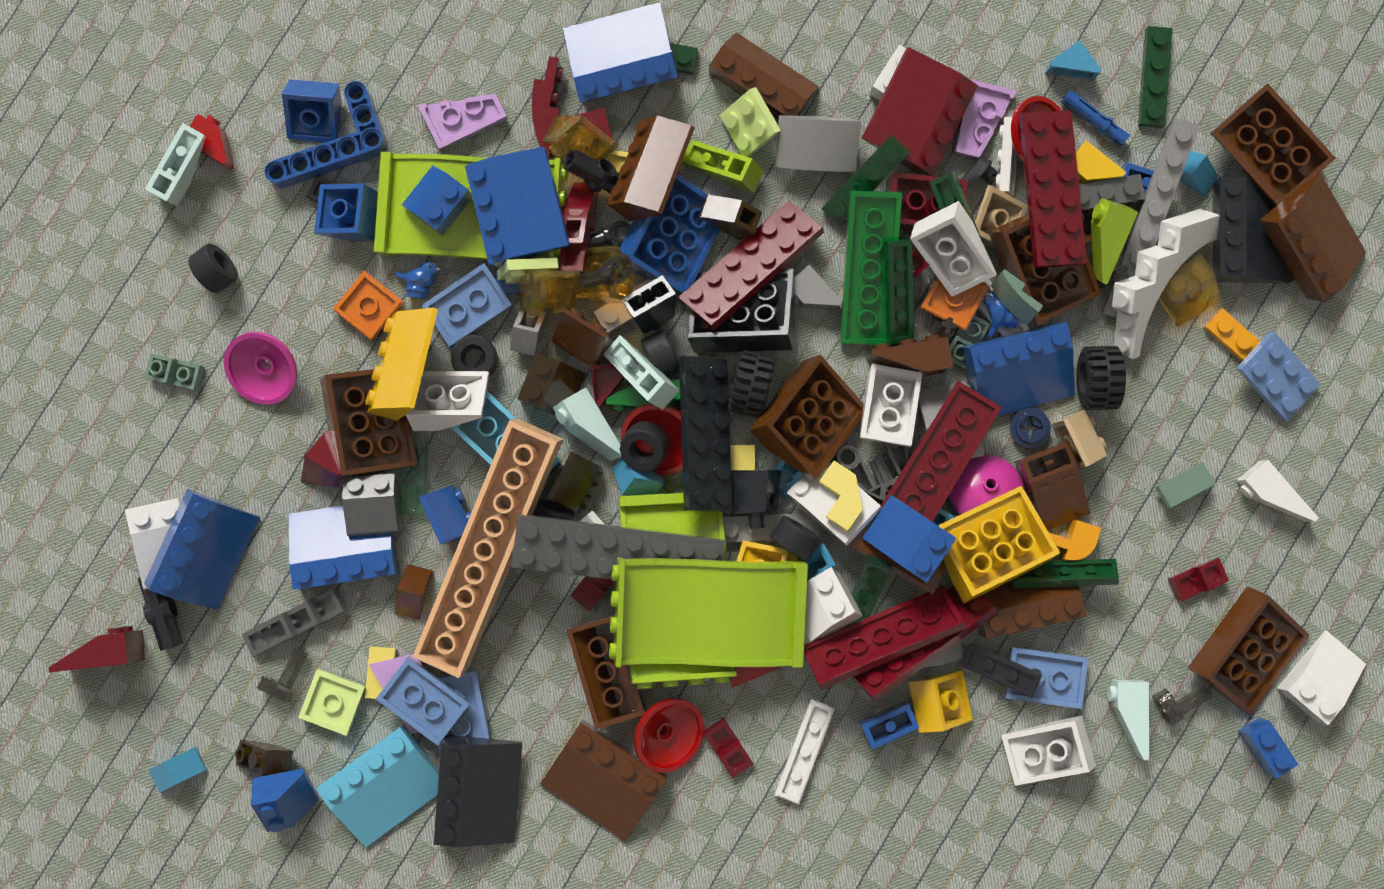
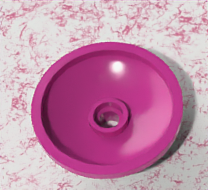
M263 332L244 333L229 344L224 355V369L230 384L241 396L251 402L264 405L275 404L284 400L295 388L298 376L295 359L290 350L272 335Z
M984 454V456L970 459L951 490L949 499L958 515H961L1015 488L1022 486L1024 489V484L1018 471L1008 461L995 455ZM986 482L993 483L994 488L987 487Z

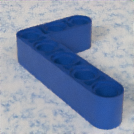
M351 81L344 89V95L357 132L269 162L265 166L264 174L273 185L278 188H286L315 178L316 175L321 176L379 156L381 152L386 151L387 140L372 96L362 82ZM363 91V96L360 99H353L355 92ZM371 114V119L367 123H361L360 120L363 115ZM379 137L377 145L372 147L368 145L371 138ZM350 145H355V151L350 155H346L345 149ZM326 153H331V159L327 163H322V156ZM303 161H307L306 169L298 171V165ZM283 169V176L279 179H274L275 172Z

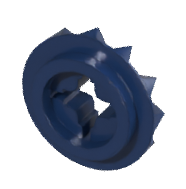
M1025 408L1018 411L1012 417L1009 429L1011 430L1012 439L1019 446L1035 448L1046 442L1050 435L1051 425L1048 417L1041 410ZM1029 417L1033 426L1040 427V429L1032 431L1030 439L1028 431L1020 429V427L1028 424Z

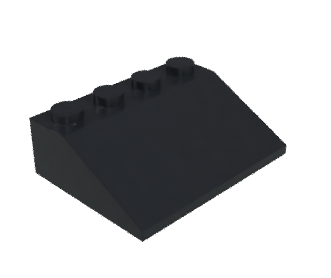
M1219 177L1213 183V213L1220 215L1217 239L1213 241V282L1291 283L1289 268L1260 222V219L1276 206L1250 177Z
M794 269L781 270L714 331L690 311L687 338L693 352H743L744 349L749 351L793 350L795 335ZM706 272L698 273L694 283Z
M454 735L445 736L441 743L433 845L467 847L514 843L523 741Z

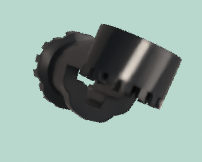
M622 220L602 227L600 231L590 234L588 249L590 256L594 255L595 251L607 246L611 248L616 245H622L624 239H617L614 236V231L621 226L629 231L630 224Z

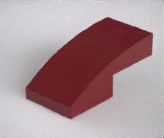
M1220 558L1209 560L1167 578L1178 602L1189 599L1203 591L1214 589L1229 581Z
M724 717L705 729L704 736L732 778L754 764Z

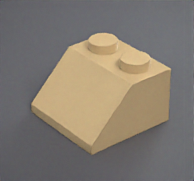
M1085 409L1052 424L1060 443L1069 442L1079 468L1087 467L1107 456L1105 441L1101 436H1097L1094 429L1096 426L1095 421L1090 413H1086Z

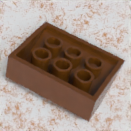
M1268 83L1210 133L1275 206L1280 204L1314 174L1320 173L1336 159Z
M1319 172L1314 174L1260 219L1261 224L1307 299L1326 303L1345 287L1366 253V250Z
M1029 214L989 231L1002 269H1005L1025 283L1022 291L1043 305L1039 313L1027 325L1039 326L1102 294L1087 252V263L1084 265L1034 268Z
M821 355L805 359L800 363L749 431L767 450L811 480L816 481L862 418L864 404Z
M374 369L327 374L320 380L328 431H330L341 472L340 479L417 466L411 425L406 415L396 421L367 413L369 405H366V398L369 390L374 388L375 381L372 380Z
M1247 586L1188 666V669L1244 713L1251 716L1310 635L1270 596Z
M582 719L540 785L625 841L667 781V775L646 767L641 763L636 754L600 730H595L594 726Z

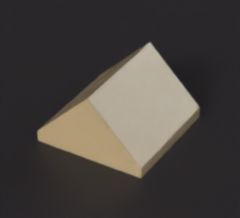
M988 185L975 224L984 246L994 248L989 231L1025 216L1028 205L991 185Z

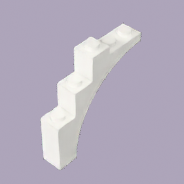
M1197 209L1161 221L1158 245L1139 251L1137 254L1135 276L1115 283L1112 307L1118 309L1114 346L1119 347L1122 355L1131 359L1140 357L1144 333L1162 291L1178 268L1194 252L1217 239L1220 215Z

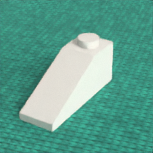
M1269 460L1258 461L1236 480L1241 485V492L1249 499L1252 498L1257 502L1304 522H1315L1319 519Z

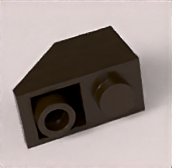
M706 195L698 218L737 240H741L755 234L762 212L742 200Z
M240 740L239 748L236 750L235 755L236 765L260 776L290 771L293 751L280 745Z

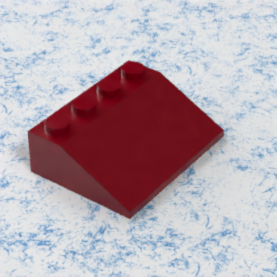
M907 47L862 139L878 148L891 134L894 135L910 150V153L900 164L916 174L933 176L978 85L960 72Z

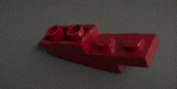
M551 56L548 59L544 80L534 79L532 90V118L539 146L546 147L549 160H552V157H556L558 154L559 142L556 141L557 132H562L564 117H561L559 108H553V106L558 104L559 91H556L557 82H562L564 67H561L559 58Z
M574 182L565 205L563 219L570 246L561 248L558 271L561 274H586L590 233L594 231L599 192L591 190L585 182Z

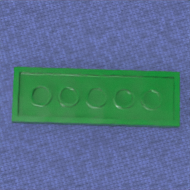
M849 191L840 327L841 344L879 345L888 343L884 242L899 240L901 192Z

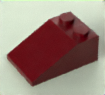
M893 172L887 178L886 192L902 193L900 230H913L916 222L940 211L930 185V181L939 177ZM959 179L964 195L967 198L968 180Z
M133 626L107 629L108 634L98 635L48 667L49 673L145 660L142 630L133 631Z

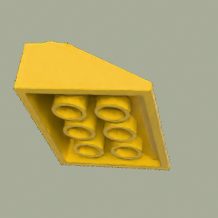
M426 308L397 311L391 318H387L384 332L387 333L386 340L381 342L378 350V356L381 357L380 364L375 366L372 374V380L375 381L374 388L369 390L366 398V405H369L367 413L397 421L414 409L438 309Z
M1022 486L939 525L957 537L954 545L944 558V562L950 579L963 603L969 602L1051 561L1060 554Z

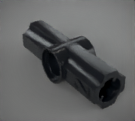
M571 149L566 154L563 162V169L584 179L586 185L595 192L604 190L611 194L620 175L614 165L608 160L601 158L597 161L577 149Z
M141 577L137 578L145 601L143 606L144 616L148 624L153 627L160 651L184 644L176 620L178 611L173 598L148 589L144 590Z

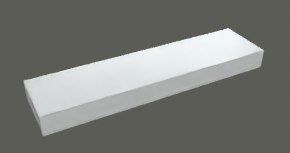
M810 698L775 791V796L799 805L834 713V707Z

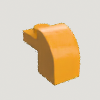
M1072 520L1066 538L1052 533L1049 534L1058 550L1062 549L1059 559L1079 560L1085 558L1094 550L1101 528L1078 520Z

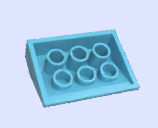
M404 724L321 784L316 790L336 817L367 847L437 796L439 770L413 733L410 734Z

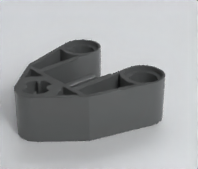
M881 442L896 477L892 478L883 456L877 457L869 461L879 483L876 486L856 448L852 446L840 448L835 454L834 460L856 474L858 486L870 497L881 502L886 497L885 492L889 491L887 487L892 488L909 460L908 448L906 446ZM843 451H849L853 455V462L850 465L842 463L840 456Z

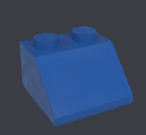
M289 79L282 93L287 139L321 142L337 139L341 115L339 83Z
M432 165L403 202L402 206L443 236L472 199V194L449 174Z
M364 183L320 184L314 233L352 242L374 241L378 192Z
M450 485L420 496L419 499L440 545L450 544L461 539L471 515V511L466 512L463 505L466 499L461 489H456L455 486Z
M305 769L252 778L251 806L267 832H279L283 829L294 827L319 801V795Z

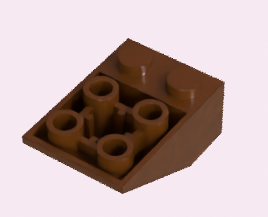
M563 308L552 338L553 344L588 366L600 365L605 357L603 354L612 345L607 329L596 322H593L592 325L586 322L585 315L574 308L570 311Z
M940 334L926 336L921 342L916 343L915 339L902 340L899 342L900 344L894 347H890L889 343L874 346L866 356L867 361L887 367L921 372L922 377L946 373L953 368L948 337L940 338Z
M1068 441L1014 461L1028 497L1047 530L1090 514L1079 467Z

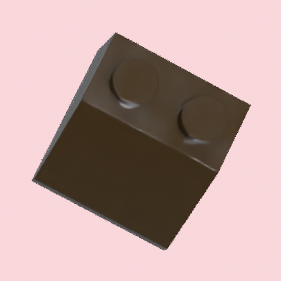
M536 352L517 399L524 404L555 415L553 407L579 391L585 373Z
M571 451L547 498L576 512H579L581 508L585 510L592 497L588 495L592 485L597 487L603 473L599 472L601 466Z

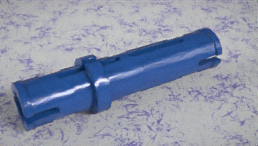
M1072 89L1061 101L1062 104L1098 130L1097 133L1100 136L1103 134L1119 148L1130 137V134L1113 122V118L1103 115L1095 107L1078 96Z

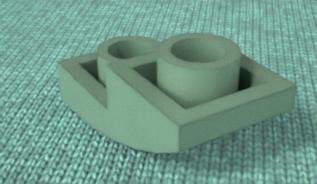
M1004 269L993 281L991 288L1004 306L1027 325L1039 313L1043 305L1024 293L1022 289L1025 283Z
M974 314L965 332L960 329L957 330L949 345L954 363L966 369L961 347L981 342L991 323Z
M151 353L144 378L199 391L205 367Z
M1202 462L1155 488L1167 508L1171 509L1214 486L1216 483Z

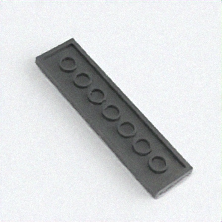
M518 514L511 567L612 579V565H617V558L722 561L725 540Z

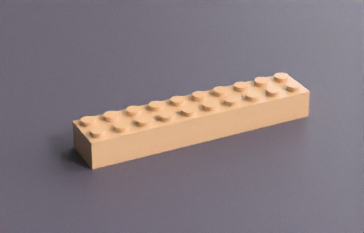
M520 419L509 420L413 654L414 658L457 678H460L468 671L511 568L518 514L533 515L564 439Z

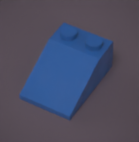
M891 495L863 539L925 582H929L954 545L957 537Z

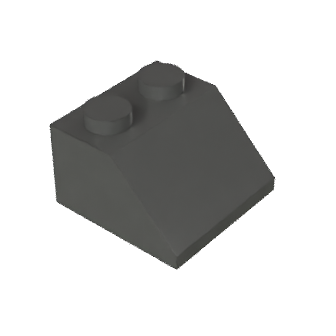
M395 473L343 478L342 502L348 537L399 533L401 488Z

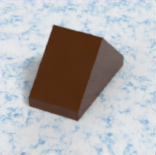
M407 564L396 589L395 614L420 620L433 570Z

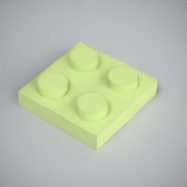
M756 87L749 89L719 115L740 153L746 157H750L781 131Z
M558 259L506 260L497 270L498 280H505L506 284L520 283L521 279H530L532 283L546 281L545 278L551 276L558 269Z
M317 669L298 718L347 736L366 686L322 669Z

